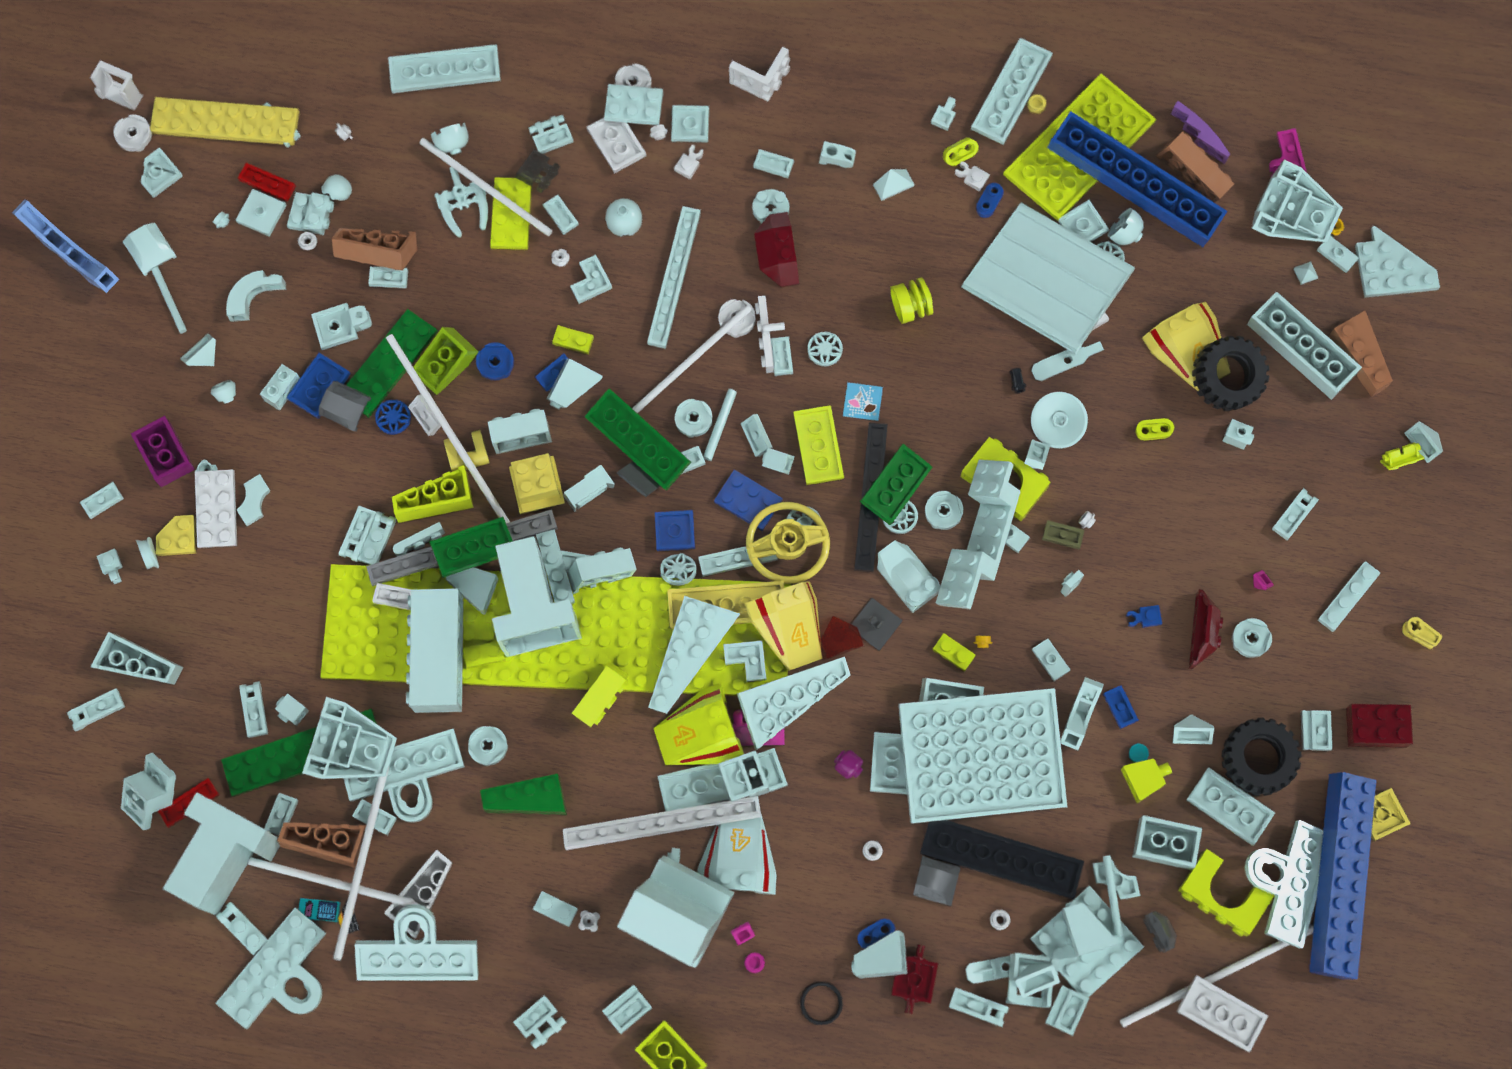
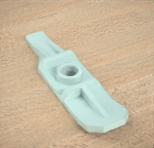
M1099 341L1087 347H1080L1075 355L1069 350H1065L1034 364L1031 371L1036 380L1044 381L1054 375L1083 364L1089 356L1103 351L1104 348ZM1069 358L1071 363H1065L1064 359Z
M1011 956L969 963L965 969L967 980L975 984L1009 977ZM1019 962L1018 975H1019L1029 964H1027V963H1020V962ZM1007 963L1009 965V970L1004 971L1002 969V964Z

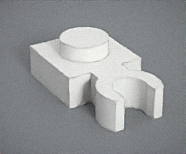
M694 145L689 148V155L683 154L674 168L675 172L688 179H691L700 165L697 160L703 156L702 149L697 154L693 153L695 150Z
M961 162L960 167L964 171L956 169L955 175L960 178L965 177L964 183L980 192L989 179L990 174L976 166L969 169L965 162Z

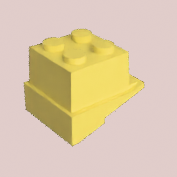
M547 453L511 462L512 466H509L520 514L565 504L554 456H550Z

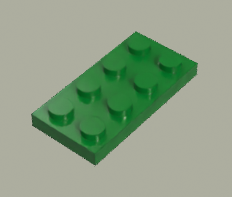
M902 444L860 502L887 524L891 525L933 467L905 444Z
M504 517L432 540L430 541V546L441 575L444 578L497 560L498 555L495 546L513 542Z

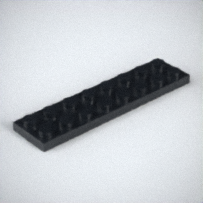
M949 820L929 821L920 855L1071 900L1075 899L1084 865L1083 860Z

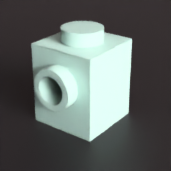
M1232 419L1222 441L1244 450L1247 444L1251 445L1254 434L1251 433L1254 427Z
M768 448L763 455L762 466L789 475L795 456Z
M289 694L282 696L277 701V707L275 708L279 712L277 716L286 723L291 721L296 726L309 712L306 707Z

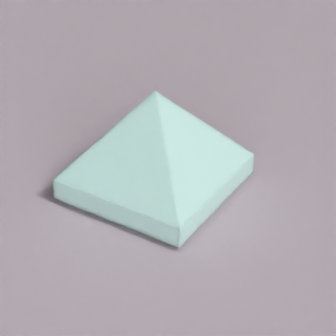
M1311 262L1293 268L1300 285L1318 279Z

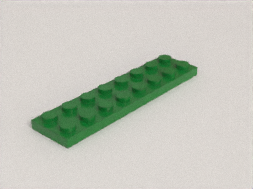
M372 709L360 712L376 723ZM317 727L221 759L231 796L236 797L301 775Z

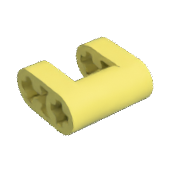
M481 430L471 432L475 450L469 451L467 454L475 467L490 464ZM449 438L445 439L444 445L453 472L458 467L465 465Z

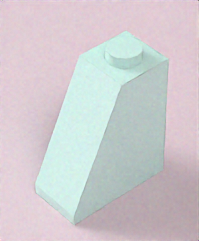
M566 359L547 397V400L551 401L549 405L557 409L568 407L599 382L603 376L571 359Z
M473 567L446 577L448 583L454 589H459L462 596L481 614H486L498 582L496 574Z
M1077 901L1065 904L1066 908H1063L1061 911L1076 957L1118 944L1113 935L1084 903L1078 904Z
M895 931L854 955L852 972L855 973V976L858 978L907 974L904 933Z

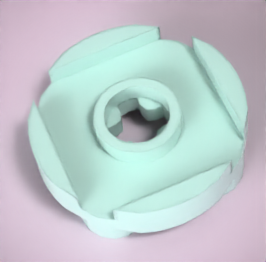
M774 189L758 192L752 205L753 215L762 224L769 214L788 212L789 214V202L786 195ZM773 204L776 208H773V211H769L766 206Z
M695 399L683 401L677 407L675 413L676 427L689 438L705 434L712 425V411L705 402ZM691 414L699 416L696 422L689 421Z
M948 491L934 493L925 506V517L935 529H951L959 524L963 515L961 500ZM941 506L949 509L946 515L939 512Z
M1255 618L1246 619L1240 622L1233 630V648L1245 657H1260L1270 648L1272 634L1263 621ZM1251 633H1253L1254 638L1257 639V641H1253L1252 643L1249 642V639H1247V636H1250Z
M493 726L479 727L469 738L468 751L470 756L477 763L484 766L497 764L504 758L508 750L505 735L500 729ZM485 741L488 743L493 742L491 750H483L485 746L483 743Z

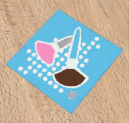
M847 382L843 416L878 421L883 387Z

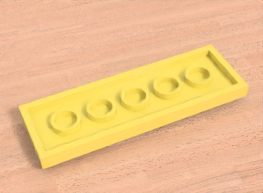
M784 581L669 589L667 592L670 629L675 627L684 596L740 613L733 624L752 623L744 604L771 592L783 589Z

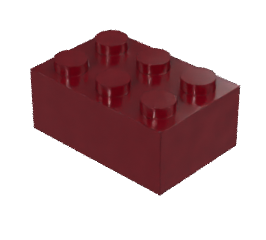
M1351 704L1346 708L1348 747L1407 748L1413 744L1411 705Z

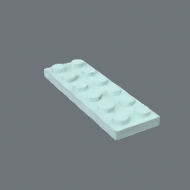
M1020 38L973 122L971 130L1004 145L1053 53Z
M497 45L388 57L392 93L501 81Z

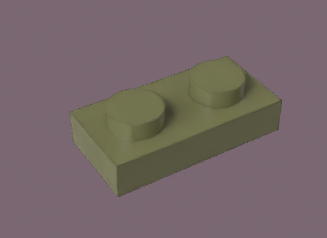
M1047 520L1042 540L1079 550L1085 530Z

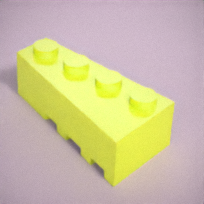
M465 465L458 467L453 472H446L433 481L428 480L417 488L413 487L392 497L394 514L398 523L474 508Z

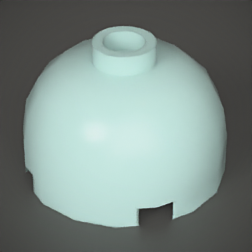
M458 123L440 129L441 133L437 135L436 132L431 134L435 146L444 153H451V156L462 152L461 149L466 146L469 137L465 123L461 126Z
M621 198L615 200L606 210L605 219L608 229L617 236L633 235L642 225L641 210L630 199Z
M1128 208L1118 217L1120 220L1117 224L1113 223L1107 234L1113 242L1119 245L1137 243L1143 236L1141 232L1144 223L1141 216L1132 208Z

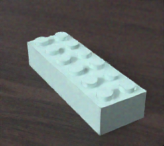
M1278 292L1250 318L1247 324L1331 400L1362 368Z

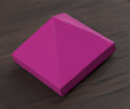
M1263 570L1253 575L1254 588L1267 590L1274 586Z
M749 922L740 924L731 930L738 946L755 937Z

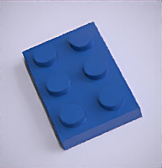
M318 353L286 398L319 419V405L326 389L333 381L344 384L351 373L326 356Z
M733 470L715 498L714 503L750 524L760 511L772 504L782 502L783 498L738 471ZM775 512L766 516L759 523L757 529L763 532Z

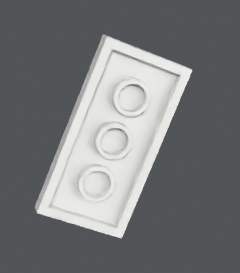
M235 470L195 472L197 548L237 546Z
M1196 975L1177 1009L1178 1013L1247 1052L1251 1051L1268 1018L1266 1014Z

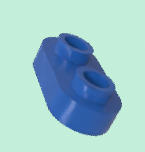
M990 183L985 188L976 206V212L980 217L988 218L995 212L1003 196V188L1000 184ZM995 189L997 193H992L991 190Z
M881 919L865 928L858 935L859 946L866 949L895 932L894 923L889 919ZM882 926L888 927L887 933L881 931ZM865 936L871 937L870 943L864 942Z

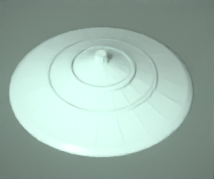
M1053 392L1043 396L1035 404L1031 414V426L1034 434L1042 443L1050 445L1052 448H1067L1076 444L1083 437L1087 429L1088 416L1084 405L1078 398L1066 392Z

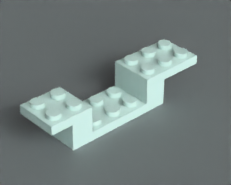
M978 460L968 493L970 497L980 503L967 550H951L936 604L971 609L979 580H995L1021 492L1009 483L1014 465L1011 462Z

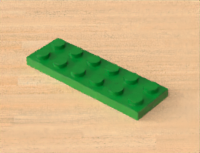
M409 309L405 311L347 384V386L371 397L363 411V415L370 418L406 373V369L386 337L393 334L412 365L438 332L435 327Z
M610 388L584 416L666 491L691 464V461Z

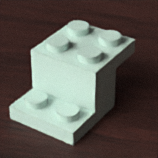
M775 748L758 754L756 751L718 764L731 802L748 796H760L788 786Z
M150 753L145 757L144 771L124 778L121 809L143 831L151 828L152 813L172 805L176 780L175 773L161 759Z

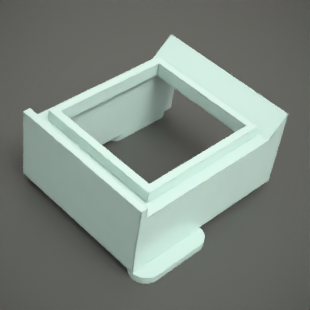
M599 465L586 474L583 480L565 491L563 496L575 512L576 508H581L606 491L607 488H614L615 484L603 466Z
M1021 953L1010 954L1008 994L1005 1003L1039 1008L1051 1007L1052 986L1041 990V998L1030 996L1022 998L1021 995H1017L1015 978L1018 976L1019 962L1027 964L1052 963L1058 976L1059 960L1057 958Z

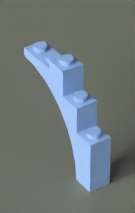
M24 200L12 212L48 249L55 252L94 286L107 293L119 280L105 265L81 249L27 200Z

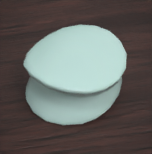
M148 537L143 541L136 540L146 568H159L152 539Z

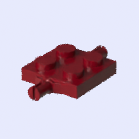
M918 944L915 956L906 957L907 974L895 975L891 996L900 997L906 1001L904 1013L907 1014L908 1010L909 1014H913L914 1003L916 1002L931 1004L939 964L923 958L925 946L922 945L920 952L921 945Z

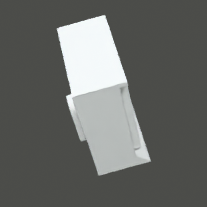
M101 60L99 61L90 77L97 87L94 88L96 94L102 99H109L135 111L143 95L140 94L132 81V74ZM110 74L124 79L123 85L115 82Z

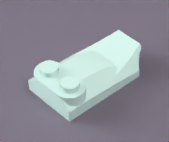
M894 540L878 552L877 570L912 613L939 593L941 585L938 579L932 576L908 545Z

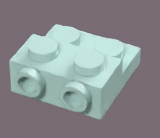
M296 192L287 223L288 229L324 235L325 229H328L330 223L329 214L334 209V202L331 197L318 193L309 195Z

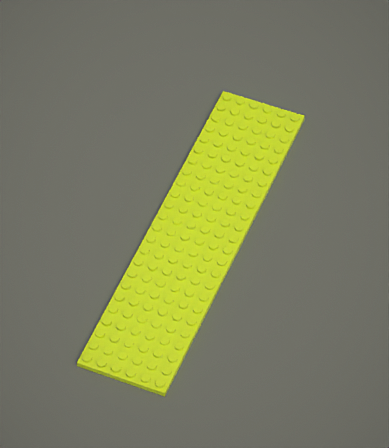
M331 564L320 677L322 679L406 682V674L410 672V665H407V653H410V646L407 645V634H410L407 616L411 615V610L373 603L376 585H371L366 566ZM430 568L381 583L411 590L454 589L448 583L446 577H442L440 569ZM486 571L496 574L498 582L485 615L481 614L463 597V648L496 642L497 638L492 618L511 614L501 571ZM631 576L608 583V581L596 583L597 587L591 588L590 585L579 588V592L573 594L575 603L572 606L577 616L582 639L507 658L505 656L506 661L468 669L463 651L462 685L589 690L608 663L612 662L629 675L626 679L629 682L623 691L653 693L674 630L670 629L667 590L760 582L693 579L688 584L676 586L667 583L663 578ZM784 584V588L791 586V584ZM752 623L733 624L682 694H697L703 689L720 683L725 696H737V693L788 676V670ZM762 641L766 680L747 682L745 663L725 665L723 644Z

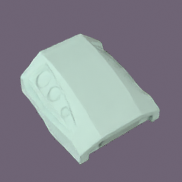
M155 223L143 225L128 234L123 241L144 276L148 275L152 268L158 267L169 259L177 257Z

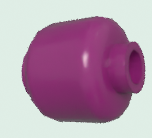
M843 750L834 760V763H836L835 770L846 779H850L853 776L857 778L864 770L861 768L863 760L852 750Z

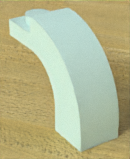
M263 270L252 272L241 278L234 285L227 299V316L230 321L250 320L249 307L252 299L264 291L285 290V280L277 274L267 277Z
M1085 677L1066 722L1060 740L1061 744L1079 750L1104 684Z

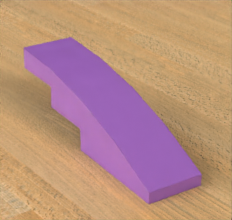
M1177 101L1171 115L1185 123L1182 130L1196 138L1195 144L1198 147H1201L1206 153L1225 164L1230 153L1220 138L1199 116Z

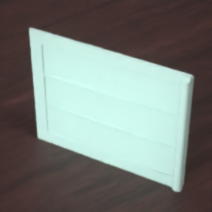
M1021 203L961 287L1075 355L1131 276L1135 267Z

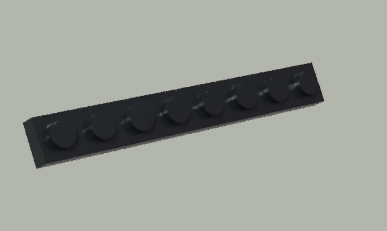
M869 422L861 499L884 469L888 424ZM862 503L860 507L854 571L874 572L879 517Z

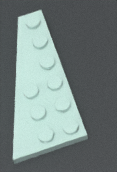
M684 596L648 708L666 714L669 712L740 613Z
M845 657L737 693L755 750H758L765 742L772 739L780 730L792 723L814 703L822 699L824 695L851 675Z

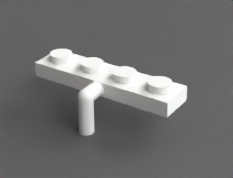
M758 296V303H755V312L760 315V320L757 321L758 332H762V338H759L760 350L764 349V356H761L762 367H766V373L774 372L770 331L785 330L784 322L769 324L766 296Z

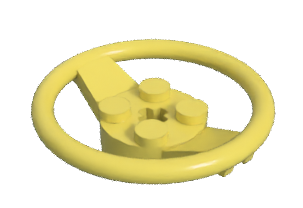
M780 502L766 507L754 517L747 531L746 549L751 563L764 577L772 581H784V584H795L810 579L824 566L830 551V537L825 523L812 509L799 503ZM796 510L809 516L817 525H801L799 522L794 521V519H784L776 524L770 534L753 542L759 523L775 511ZM786 536H789L790 539H794L792 543H788L785 541ZM822 542V552L816 564L807 572L797 576L777 575L766 569L758 560V558L776 555L779 559L793 560L804 554L806 547Z

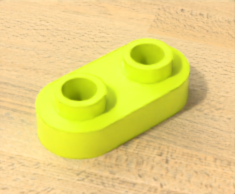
M964 138L944 150L943 160L951 166L958 165L977 153L978 144L972 138Z
M1166 418L1143 420L1138 423L1135 433L1139 439L1144 441L1166 439L1172 435L1174 424ZM1164 427L1167 431L1162 432L1160 428ZM1142 429H1146L1148 433H1142Z

